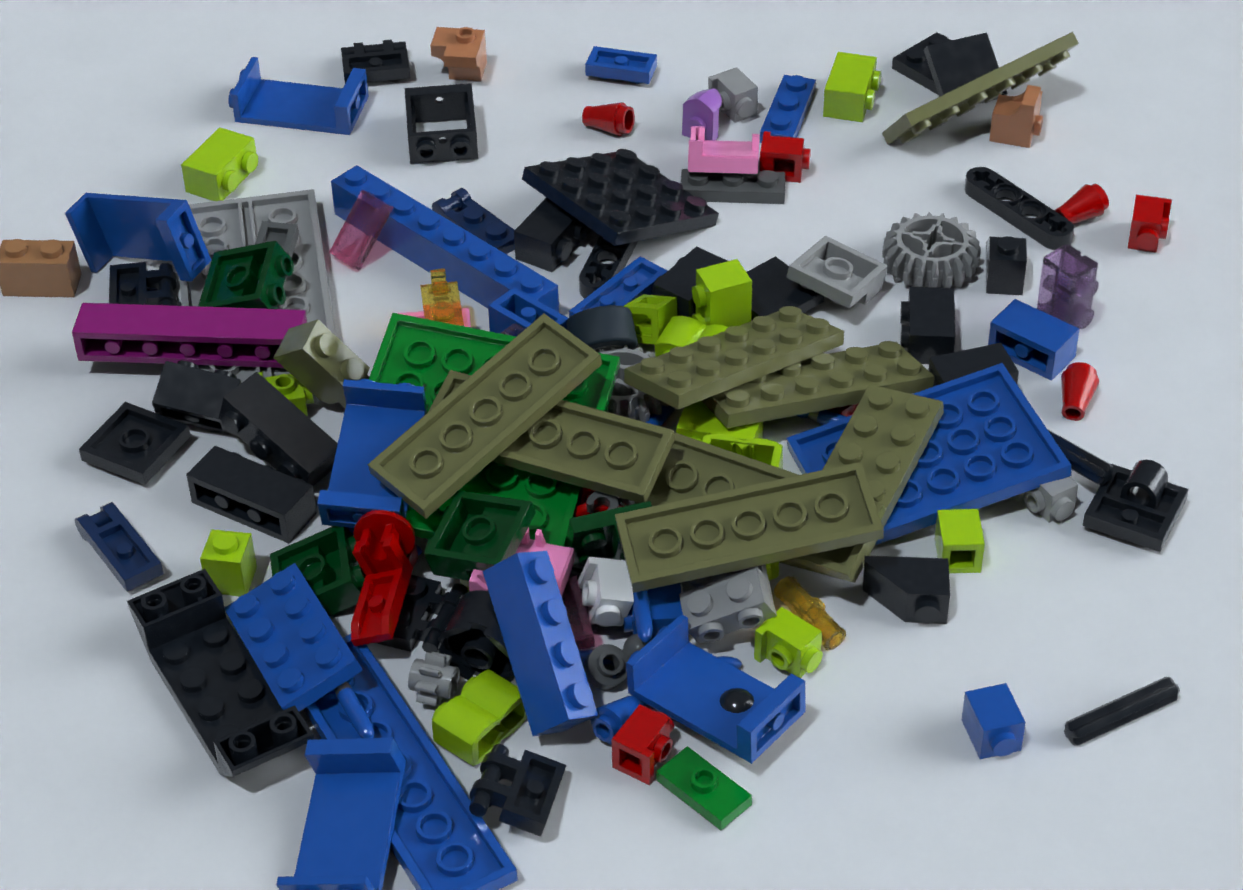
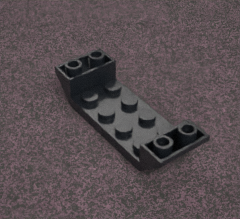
M206 569L197 571L127 601L153 666L220 775L234 777L307 744V740L314 739V734L295 705L285 710L279 705L249 651L226 618L222 594Z

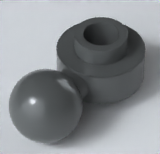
M633 634L625 641L622 650L610 644L596 647L584 662V671L588 682L600 690L616 688L627 677L626 662L635 651L641 650L649 642L644 643L637 634ZM603 659L611 660L615 670H607L603 665Z

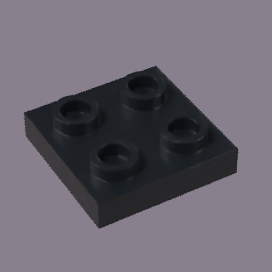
M1140 460L1135 463L1132 470L1111 464L1114 476L1111 481H1107L1105 485H1100L1084 514L1083 526L1161 552L1187 500L1189 489L1169 483L1168 473L1165 468L1153 460Z

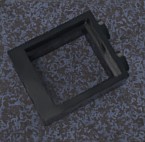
M472 83L404 88L410 164L478 159ZM437 97L443 98L441 101L436 100ZM466 119L467 129L429 132L416 131V123Z

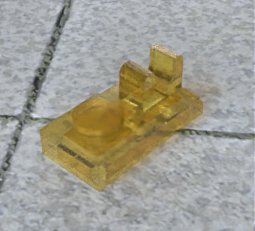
M445 268L430 270L431 284L420 285L424 319L464 326L457 281H446Z

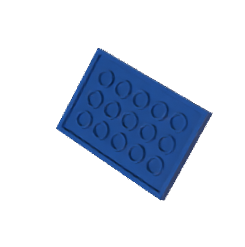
M1003 363L914 393V395L943 401L944 413L884 526V539L877 540L875 545L936 524L937 510L979 509L1039 488L1040 484L1072 476L1071 463ZM852 415L786 438L788 450L802 474L820 471L824 468Z

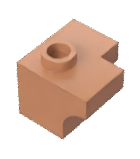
M436 27L430 45L431 56L441 59L444 62V67H448L449 79L482 81L487 64L485 30L470 27Z
M1027 85L1025 92L1018 96L999 94L992 113L989 141L1030 148L1033 136H1040L1043 124V116L1040 115L1043 93L1041 87Z

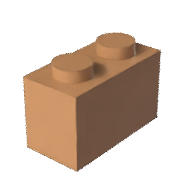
M54 239L2 240L0 246V287L3 296H75L82 274L74 241Z

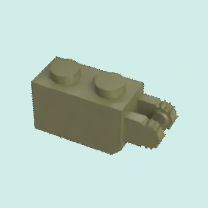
M318 319L289 328L273 357L320 401L328 404L339 402L344 408L346 407L343 390L344 379L358 381L369 378L367 373L370 367Z

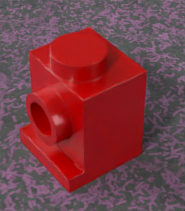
M764 131L760 150V171L785 172V182L801 183L803 169H809L811 149L804 148V138L771 136V132Z
M1136 194L1128 249L1157 252L1159 238L1166 239L1172 199Z
M639 704L611 739L612 768L650 786L654 781V766L657 762L663 763L672 749L673 740L670 738V733L674 730V723L671 718L662 712L653 711Z

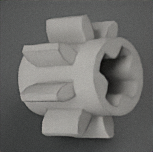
M426 652L425 660L418 658L414 660L409 672L408 688L418 692L416 702L436 706L443 703V698L452 699L455 696L459 685L460 670L458 667L449 666L452 656L437 652Z

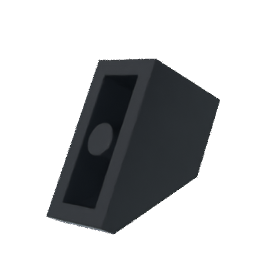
M989 236L986 241V293L1023 295L1027 264L1026 238Z
M865 556L862 590L904 622L947 624L950 601L948 558Z

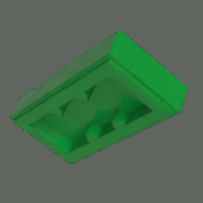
M688 746L656 771L657 782L719 830H723L752 805V795Z

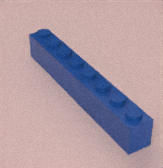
M358 165L331 180L335 215L484 307L488 308L489 304L515 287L559 312L557 284Z

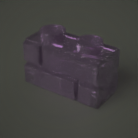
M1063 245L1043 258L1037 309L1079 329H1084L1091 323L1094 317V311L1091 307L1093 296L1099 286L1098 281H1096L1098 263L1086 255L1081 256L1082 252L1071 245Z

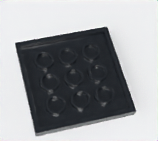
M618 149L617 152L605 154L594 153L592 156L581 158L569 157L566 160L557 162L544 161L539 165L524 167L522 175L524 182L614 246L715 226L719 215L717 211L707 205L704 199L693 196L683 190L682 184L668 179L660 173L657 167L646 164L637 158L636 153L627 149Z

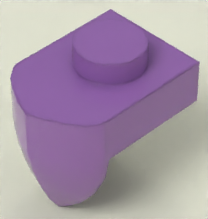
M706 89L696 92L683 104V136L691 138V126H705V140L715 141L718 138L719 108L722 104V98L717 89Z

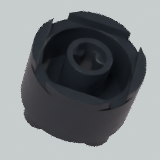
M476 590L465 593L459 598L439 636L438 641L441 642L438 649L439 653L452 656L449 666L458 667L460 676L467 680L473 677V675L478 676L486 670H491L512 682L515 676L489 591Z

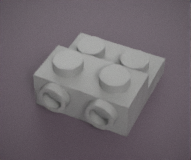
M824 236L789 265L786 278L800 284L805 289L813 290L831 299L838 305L850 309L857 302L865 305L882 290L888 265L830 237Z
M765 564L682 582L683 593L679 594L682 612L684 616L688 617L689 634L699 644L718 641L725 634L742 628L757 627L764 620L777 616Z

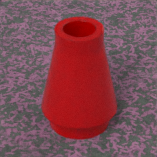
M624 102L586 106L582 113V122L585 126H592L617 136L630 133L634 126V110Z
M1085 184L1055 211L1075 224L1102 216L1104 210L1109 207V199L1100 185Z
M1075 362L1070 364L1061 374L1063 404L1061 413L1066 419L1078 421L1084 418L1085 411L1099 385L1097 371L1093 366L1083 362Z

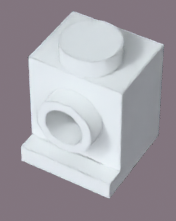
M588 557L577 584L578 588L582 589V603L584 606H588L589 623L605 627L622 626L624 617H627L634 603L633 590L625 560Z

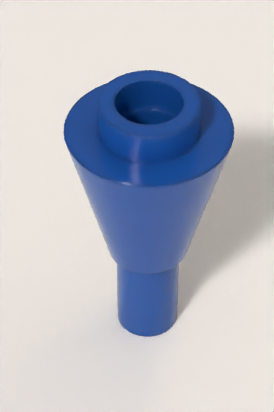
M631 695L596 708L598 716L590 719L594 734L601 741L612 745L611 739L639 704L643 706L647 704Z

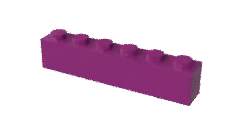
M82 303L72 330V336L78 361L165 364V361L177 363L179 360H184L196 365L284 368L273 357L288 329L307 323L306 310Z

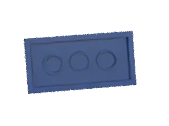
M296 563L276 573L272 578L225 607L228 617L283 710L295 705L300 712L363 671Z

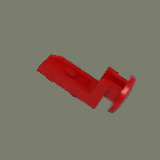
M374 510L361 516L354 527L356 543L352 554L366 575L351 621V641L354 646L393 639L413 571V567L406 557L415 545V532L412 525L397 513L387 510Z

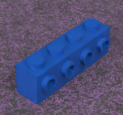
M548 552L516 553L484 570V578L532 735L540 736L564 732L598 716L593 694L589 687L580 652L575 642L567 610L560 594Z

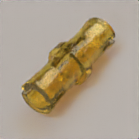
M787 576L778 582L774 588V595L793 614L822 631L821 644L826 650H833L838 647L845 639L846 631L825 611V604L819 598H813L794 576Z

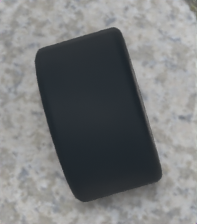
M617 305L598 306L578 312L567 320V330L595 351L597 349L607 351L611 346L615 349H621L625 345L629 349L634 350L638 344L633 316L629 308Z

